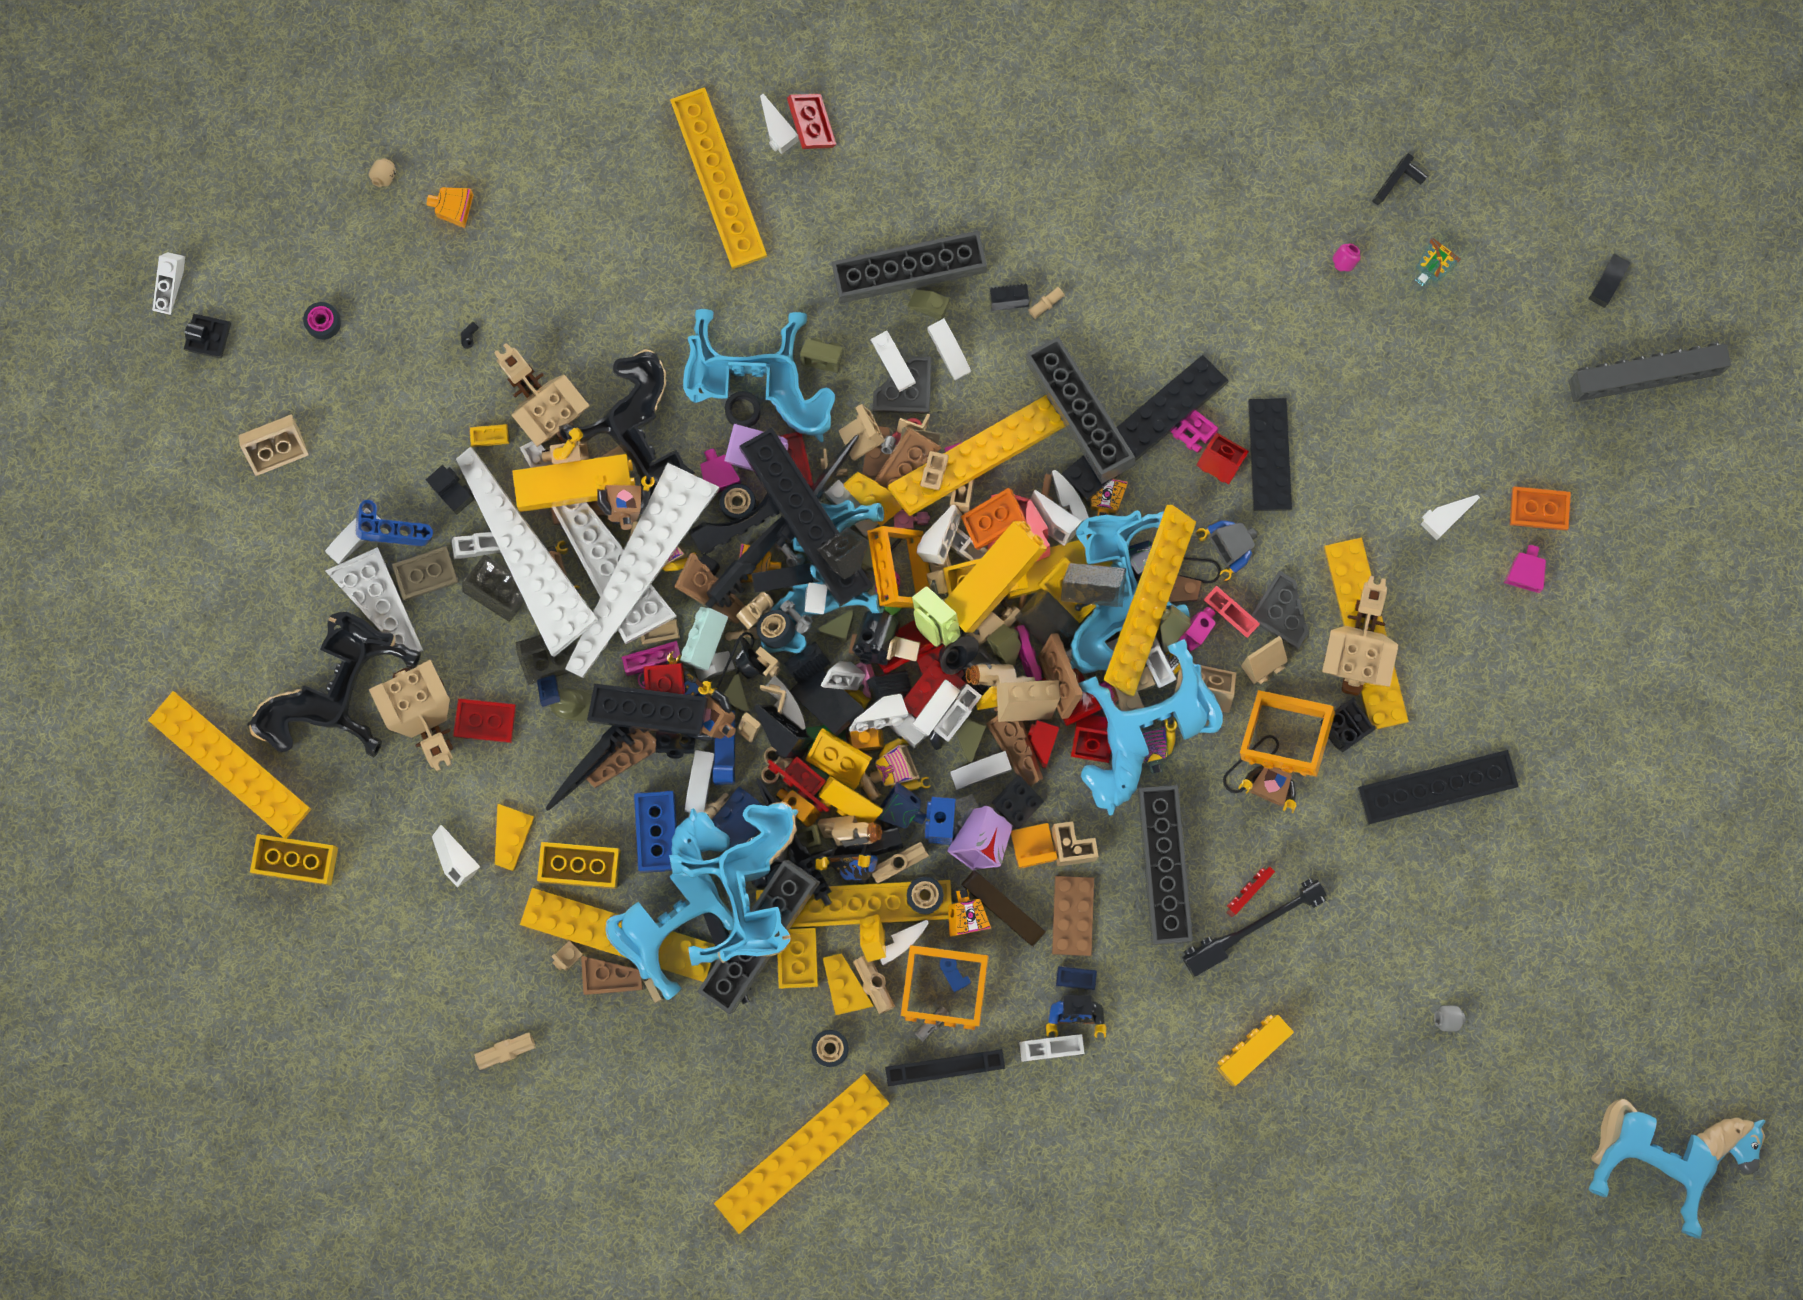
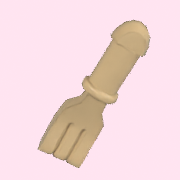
M757 627L749 630L742 629V631L727 632L725 639L728 641L738 639L744 632H750L754 639H758Z

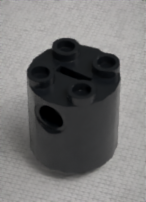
M871 611L864 613L852 651L860 658L859 661L866 665L870 663L888 664L889 644L895 636L897 637L900 627L899 621L886 611H883V613H872Z

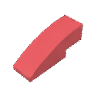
M1029 500L1026 509V523L1031 527L1034 535H1038L1043 539V544L1047 547V550L1037 560L1039 561L1050 556V544L1047 541L1048 527L1032 500Z
M1215 586L1204 599L1209 606L1246 638L1260 625L1257 620L1218 586Z

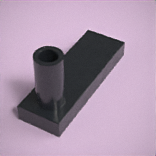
M1408 153L1401 159L1373 198V203L1376 205L1382 203L1403 173H1406L1420 185L1426 180L1427 175L1411 164V161L1414 159L1411 154Z

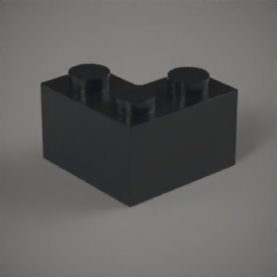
M441 465L425 479L456 515L473 501V498L470 496L473 494L466 485L462 487L458 483L460 478L450 467L446 469L444 465Z

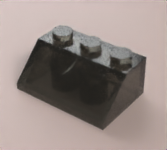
M485 554L462 582V592L508 622L514 618L525 601L511 571Z
M1069 563L1062 582L1061 601L1123 607L1126 568Z
M1039 589L1015 616L1043 646L1051 634L1058 633L1063 642L1064 649L1071 646L1075 631L1081 625L1048 591Z
M542 635L515 642L517 656L528 685L537 683L538 679L551 675L557 677L571 673L565 668L577 646L576 640L555 657L551 656Z

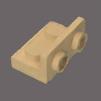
M760 646L756 651V654L759 656L757 660L767 668L763 674L770 680L771 677L777 676L780 673L781 664Z

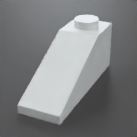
M762 94L760 97L770 138L769 144L774 151L778 150L783 154L799 141L798 134L767 97Z
M888 331L872 338L871 341L899 392L914 385L916 381Z
M840 480L836 481L825 492V497L833 505L850 500L854 504L855 509L861 506ZM870 519L854 524L865 537L868 535V530L874 529L878 525L877 522H873Z
M1475 495L1437 507L1433 512L1429 510L1422 517L1424 521L1420 525L1438 540L1480 497Z
M951 505L922 536L916 553L924 562L944 565L962 516L956 505Z
M839 661L829 669L821 686L823 688L858 690L866 674L852 662Z

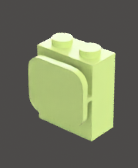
M927 586L912 597L916 626L920 633L934 646H939L941 642L948 646L961 636L957 613Z

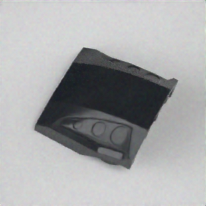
M1354 697L1335 710L1328 737L1335 748L1341 752L1346 751L1377 729L1375 725L1373 726L1356 704Z

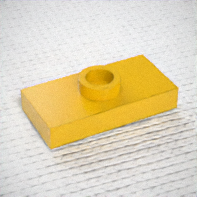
M508 424L470 427L471 447L509 444Z

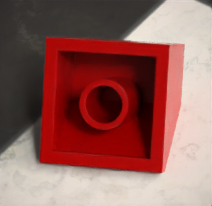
M1216 433L1196 466L1203 472L1210 473L1219 481L1229 485L1249 451Z
M1089 715L1076 721L1071 757L1109 763L1111 748L1108 743V721L1106 717Z
M1037 720L1036 725H1031L1028 737L1031 738L1032 749L1041 767L1046 769L1059 727Z

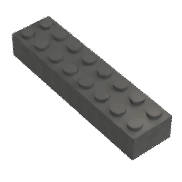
M979 231L832 261V270L841 304L983 274L987 272V264Z
M1059 336L1026 353V364L1054 409L1060 415L1061 420L1101 484L1134 467L1135 456Z
M1719 342L1709 344L1705 348L1695 346L1689 348V351L1682 352V349H1678L1667 355L1657 353L1652 355L1651 358L1646 359L1645 356L1634 358L1630 362L1620 360L1615 362L1614 365L1603 363L1592 369H1589V367L1579 368L1568 381L1573 403L1722 375L1731 366L1727 345H1719Z
M1178 785L1139 788L1138 802L1152 945L1189 943L1193 941Z
M784 860L750 912L778 907L781 924L788 931L820 884V881L791 861ZM736 955L724 963L718 959L697 992L726 1013H734L771 956Z

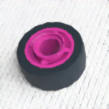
M317 302L306 309L303 323L311 336L316 339L326 340L337 334L341 326V318L332 305L327 302ZM321 318H326L323 324H318Z

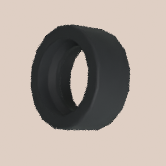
M735 392L726 401V418L733 426L737 424L748 428L752 427L757 423L761 415L758 399L750 392ZM742 399L750 401L754 406L753 415L744 421L736 419L732 414V406L736 401Z

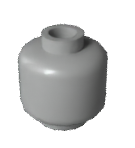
M1441 1006L1435 1012L1434 1022L1441 1031L1456 1032L1465 1023V1015L1457 1006Z

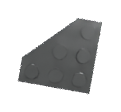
M912 356L907 361L906 365L916 381L914 385L899 392L890 376L885 383L874 390L873 412L929 414L931 357Z
M1279 570L1251 616L1260 623V627L1276 637L1280 636L1284 642L1297 650L1308 634L1296 580Z

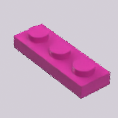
M1024 625L1015 627L1014 629L1018 632V639L1021 643L1018 654L1026 676L1034 677L1035 681L1042 680V670L1037 665L1036 653L1029 642L1028 630Z
M677 641L623 656L622 661L626 675L630 676L644 672L643 666L666 665L667 656L672 651H674L672 656L676 659L681 655Z

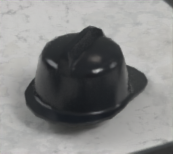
M967 635L960 637L953 643L951 642L948 646H942L938 658L942 671L949 675H954L961 671L977 656L979 643L973 636Z
M741 637L742 651L736 656L735 660L737 669L747 679L759 674L765 676L763 673L766 667L757 660L758 656L744 637Z

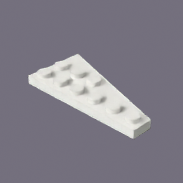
M378 547L326 570L327 574L382 633L393 634L396 637L395 643L404 644L409 649L419 652L424 651Z

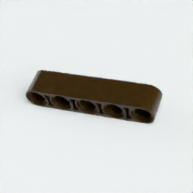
M973 870L961 883L965 889H968V892L975 898L980 899L983 905L1032 947L1046 933L977 871Z

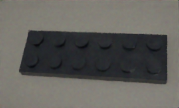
M1287 398L1249 399L1253 511L1292 510Z
M594 683L587 721L589 723L701 737L708 699L707 697Z

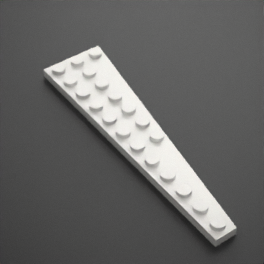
M531 441L520 447L530 468L553 465L552 461H543L542 451L545 449L542 445L536 447ZM587 502L552 507L601 598L624 549ZM651 584L639 602L635 604L628 617L622 622L618 631L625 644H628L675 619L677 616Z
M469 447L456 460L551 656L555 657L594 625L598 619L473 448Z
M667 463L649 499L648 505L641 515L593 612L598 621L582 634L565 668L567 671L584 678L599 657V654L608 645L614 633L618 631L622 622L628 617L635 604L639 602L667 563L669 557L675 552L676 547L685 538L702 511L719 491L720 488Z

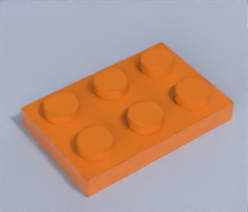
M1514 486L1511 496L1510 525L1567 531L1569 528L1571 492Z
M1010 488L1005 489L961 516L977 550L998 539L1013 521L1027 522Z

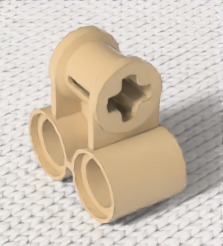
M762 592L746 605L736 617L749 630L765 613L771 611L773 601L768 594Z
M773 747L765 751L764 761L767 765H770L766 762L768 760L767 754L770 752L776 753L777 751ZM778 756V759L773 762L784 771L793 758L783 759ZM768 766L761 773V779L767 785L775 784L778 777L784 778L778 772L773 780H767L764 774L767 771H771Z

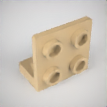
M863 404L856 407L858 412L857 419L839 430L845 446L855 435L859 434V438L850 452L851 459L854 461L885 442L871 411Z

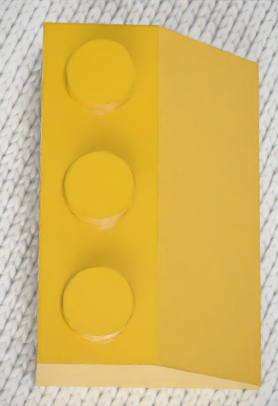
M829 776L818 794L821 798V803L828 807L831 805L838 808L836 812L842 816L855 815L858 823H873L883 811L877 804L832 776Z

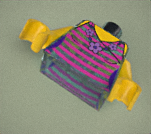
M1173 718L1174 722L1172 724H1168V720L1165 719L1164 727L1142 732L1149 751V755L1144 757L1142 766L1149 764L1152 774L1163 772L1160 761L1167 760L1168 755L1173 751L1176 742L1175 728L1177 727L1175 718Z

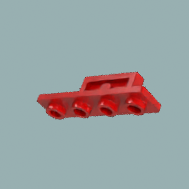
M795 756L784 771L770 759L766 761L770 764L768 768L777 775L780 772L784 776L783 781L790 787L795 785L799 788L797 793L804 799L808 797L814 801L812 805L820 812L823 809L828 812L829 809L814 797L826 781L802 760Z

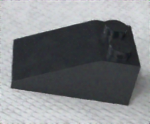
M756 704L754 707L771 746L777 750L776 754L783 759L795 758V756L802 758L814 739L786 716L778 714V710L774 706Z

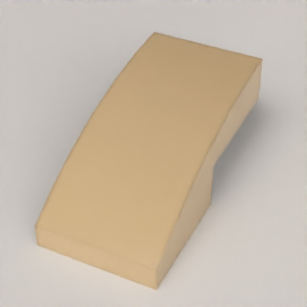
M929 452L920 484L921 487L940 490L949 455Z

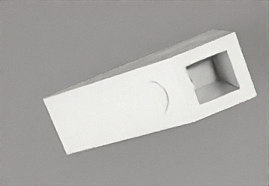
M169 252L159 256L153 311L171 315L184 272L185 256Z
M1034 490L1030 500H1032L1046 523L1048 535L1065 546L1076 535V529L1082 521L1037 490Z
M902 695L882 697L854 720L849 731L863 732L870 728L881 729L889 725H901L908 715Z
M440 825L433 834L432 839L444 874L458 888L471 879L480 866L450 833Z

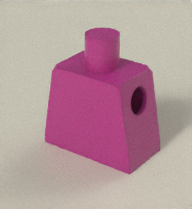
M709 449L704 452L707 461L700 464L703 480L718 486L720 489L717 493L723 492L729 485L741 484L732 465L724 461L726 455L718 457L715 449Z
M1528 545L1526 554L1518 553L1504 583L1540 593L1544 588L1546 560L1537 557L1540 548Z
M1206 607L1203 612H1198L1190 619L1191 626L1178 640H1186L1189 652L1204 642L1216 624L1212 619L1216 613L1210 607Z

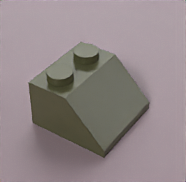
M817 338L806 339L800 352L801 365L838 374L843 356V347L833 342L829 344L822 343Z

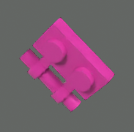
M1195 410L1180 423L1181 426L1179 428H1174L1171 433L1174 434V438L1183 441L1188 449H1193L1199 453L1202 447L1197 443L1201 440L1207 444L1218 432L1219 428ZM1185 431H1190L1194 436L1190 438L1185 434Z

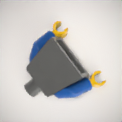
M1221 520L1208 526L1206 530L1204 528L1197 530L1196 534L1200 532L1205 533V536L1199 538V541H1205L1209 537L1225 566H1230L1228 570L1224 569L1220 572V575L1223 572L1229 573V577L1224 581H1228L1233 572L1236 573L1247 565L1252 555L1251 549L1255 546L1253 539L1257 538V532L1254 528L1246 530L1242 523L1235 524L1231 521Z

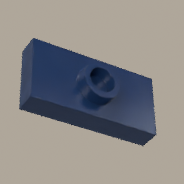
M555 675L537 680L542 707L561 702Z
M1058 966L1056 986L1095 990L1097 970Z

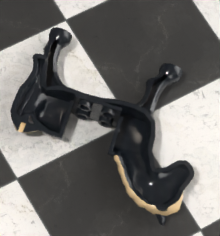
M644 349L633 357L619 358L614 362L613 373L617 377L631 381L635 386L629 395L619 400L602 419L581 427L572 426L567 423L559 426L560 435L565 442L568 439H572L569 432L573 428L581 430L583 437L580 440L583 442L590 440L598 434H609L628 457L632 459L640 477L641 489L644 487L641 483L644 476H646L645 482L647 485L650 484L651 477L654 478V485L649 487L651 491L650 497L667 463L696 476L695 472L683 463L677 450L653 461L656 458L654 456L656 454L655 450L651 445L647 444L645 441L646 435L640 429L656 418L655 411L666 386V371L657 354L651 350Z
M338 612L329 616L330 618L327 623L328 634L320 648L321 651L344 660L335 668V679L329 682L326 689L328 694L305 685L302 690L297 689L294 692L277 694L260 703L251 721L247 723L250 726L252 736L269 742L279 752H287L293 747L289 722L304 721L316 726L339 728L351 733L362 741L366 754L374 758L381 748L382 740L373 737L368 726L356 723L348 714L357 676L369 659L379 655L398 657L410 669H414L419 663L421 652L409 649L404 644L395 643L396 637L393 634L381 633L375 630L365 620L354 614Z

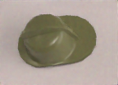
M560 689L561 702L550 705L552 712L563 719L573 721L587 720L592 696L580 690Z

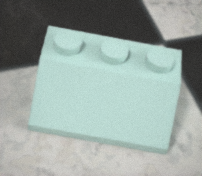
M700 607L696 613L694 625L689 632L686 646L682 650L680 661L685 666L709 670L728 616L711 608Z

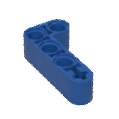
M364 500L359 505L356 514L355 530L359 539L425 546L432 538L433 530L427 524L376 519L377 508L373 501ZM367 508L371 511V513L366 514L363 512L362 509ZM366 526L370 529V531L365 532L361 529V527ZM385 528L389 531V533L384 534L381 532L380 529ZM400 530L406 531L408 536H403Z
M735 719L733 720V722H732V724H731L734 728H735ZM735 734L730 738L724 736L722 739L715 738V765H713V782L715 785H735Z

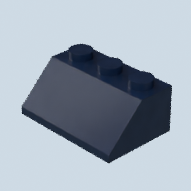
M741 787L735 790L712 819L714 826L729 836L730 845L728 849L751 841L760 832L756 827L746 822L743 812L749 805H764Z

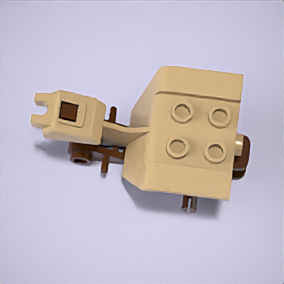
M507 343L504 344L505 354H500L498 350L494 352L498 358L497 363L509 377L507 380L513 388L517 386L520 389L513 396L517 397L523 393L526 397L512 413V417L536 447L550 440L555 435H557L562 443H566L560 435L559 426L566 423L574 426L572 422L590 405L564 374L541 386L538 380L544 374L540 373L534 377L532 374L535 371L515 348H511ZM527 385L533 394L529 395L530 391H526L524 387Z
M1370 576L1368 582L1364 583L1361 599L1356 601L1355 611H1358L1357 616L1348 615L1349 619L1356 620L1355 628L1343 626L1331 630L1323 662L1322 672L1342 677V692L1354 696L1360 694L1364 683L1390 687L1398 650L1397 643L1384 634L1374 632L1376 625H1386L1384 622L1377 621V617L1382 616L1387 594L1386 579L1382 578L1380 584L1376 585L1373 582L1374 576ZM1361 618H1365L1363 629L1359 628V625H1363V623L1360 622Z
M431 660L418 665L412 670L403 668L393 674V679L369 689L389 730L410 738L421 734L423 741L415 746L422 747L428 763L437 772L441 770L439 766L441 761H445L448 767L452 765L451 760L453 756L451 750L454 748L450 740H445L443 736L451 730L448 728L441 731L439 724L447 721L450 698Z

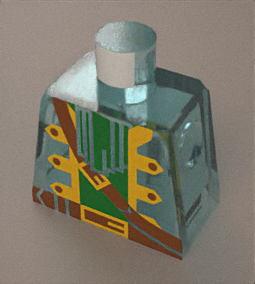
M1432 238L1415 268L1421 272L1416 281L1422 286H1425L1429 280L1437 284L1458 265L1461 258Z

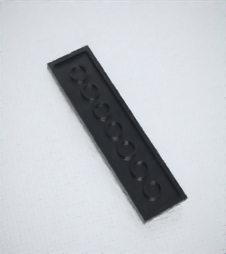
M1504 750L1360 786L1358 791L1367 824L1370 825L1518 788L1519 786L1509 751Z

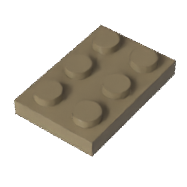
M447 546L392 564L404 601L459 583Z

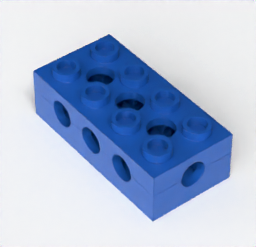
M673 791L634 794L638 871L640 873L672 871L669 855H672V838L677 828L675 793ZM655 808L660 809L658 817L651 816V812ZM655 828H661L662 830L658 837L652 835V831ZM656 847H662L663 849L660 856H654L653 854Z
M932 797L931 802L927 801V819L930 821H926L925 839H929V844L951 845L955 799ZM941 819V820H943L944 822H943V823H937L936 820Z

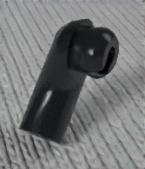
M473 321L461 332V344L466 349L473 346V333L479 329Z
M932 730L929 734V740L933 748L939 750L942 748L940 741L942 737Z

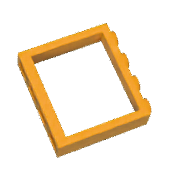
M880 526L868 530L879 605L914 609L912 597L898 595L889 537L907 540L915 593L917 594L926 586L930 589L926 575L930 573L929 563L924 562L916 553L917 546L924 535L923 531Z
M1258 690L1240 750L1241 759L1249 762L1251 765L1257 763L1269 769L1275 767L1287 773L1294 771L1305 777L1307 775L1317 777L1335 715L1334 706ZM1262 705L1324 718L1311 763L1249 750Z
M910 945L901 1016H905V1021L916 1022L917 1018L925 1019L924 1023L936 1025V1021H942L944 1026L956 1027V1024H964V1029L975 1030V1026L980 1027L989 956ZM915 954L981 963L974 1020L908 1011Z

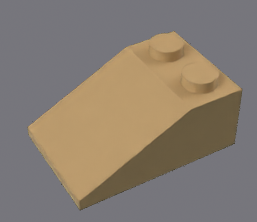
M1278 636L1249 655L1241 665L1253 684L1259 682L1261 685L1270 679L1268 675L1273 672L1278 674L1285 669L1284 665L1288 660L1282 638Z

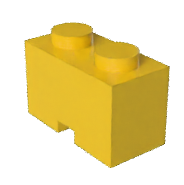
M879 915L860 919V946L867 962L886 958L885 929Z

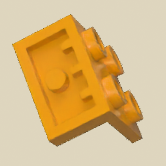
M1048 823L1011 831L1018 869L1057 861V854L1054 851Z

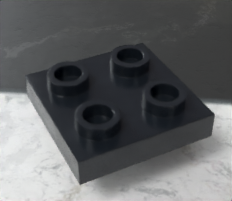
M193 313L191 323L189 322L185 329L186 342L184 350L222 359L231 322Z
M656 731V753H666L672 759L682 758L684 754H694L695 738L684 734Z
M1017 775L992 801V804L1016 829H1019L1044 801L1021 776Z

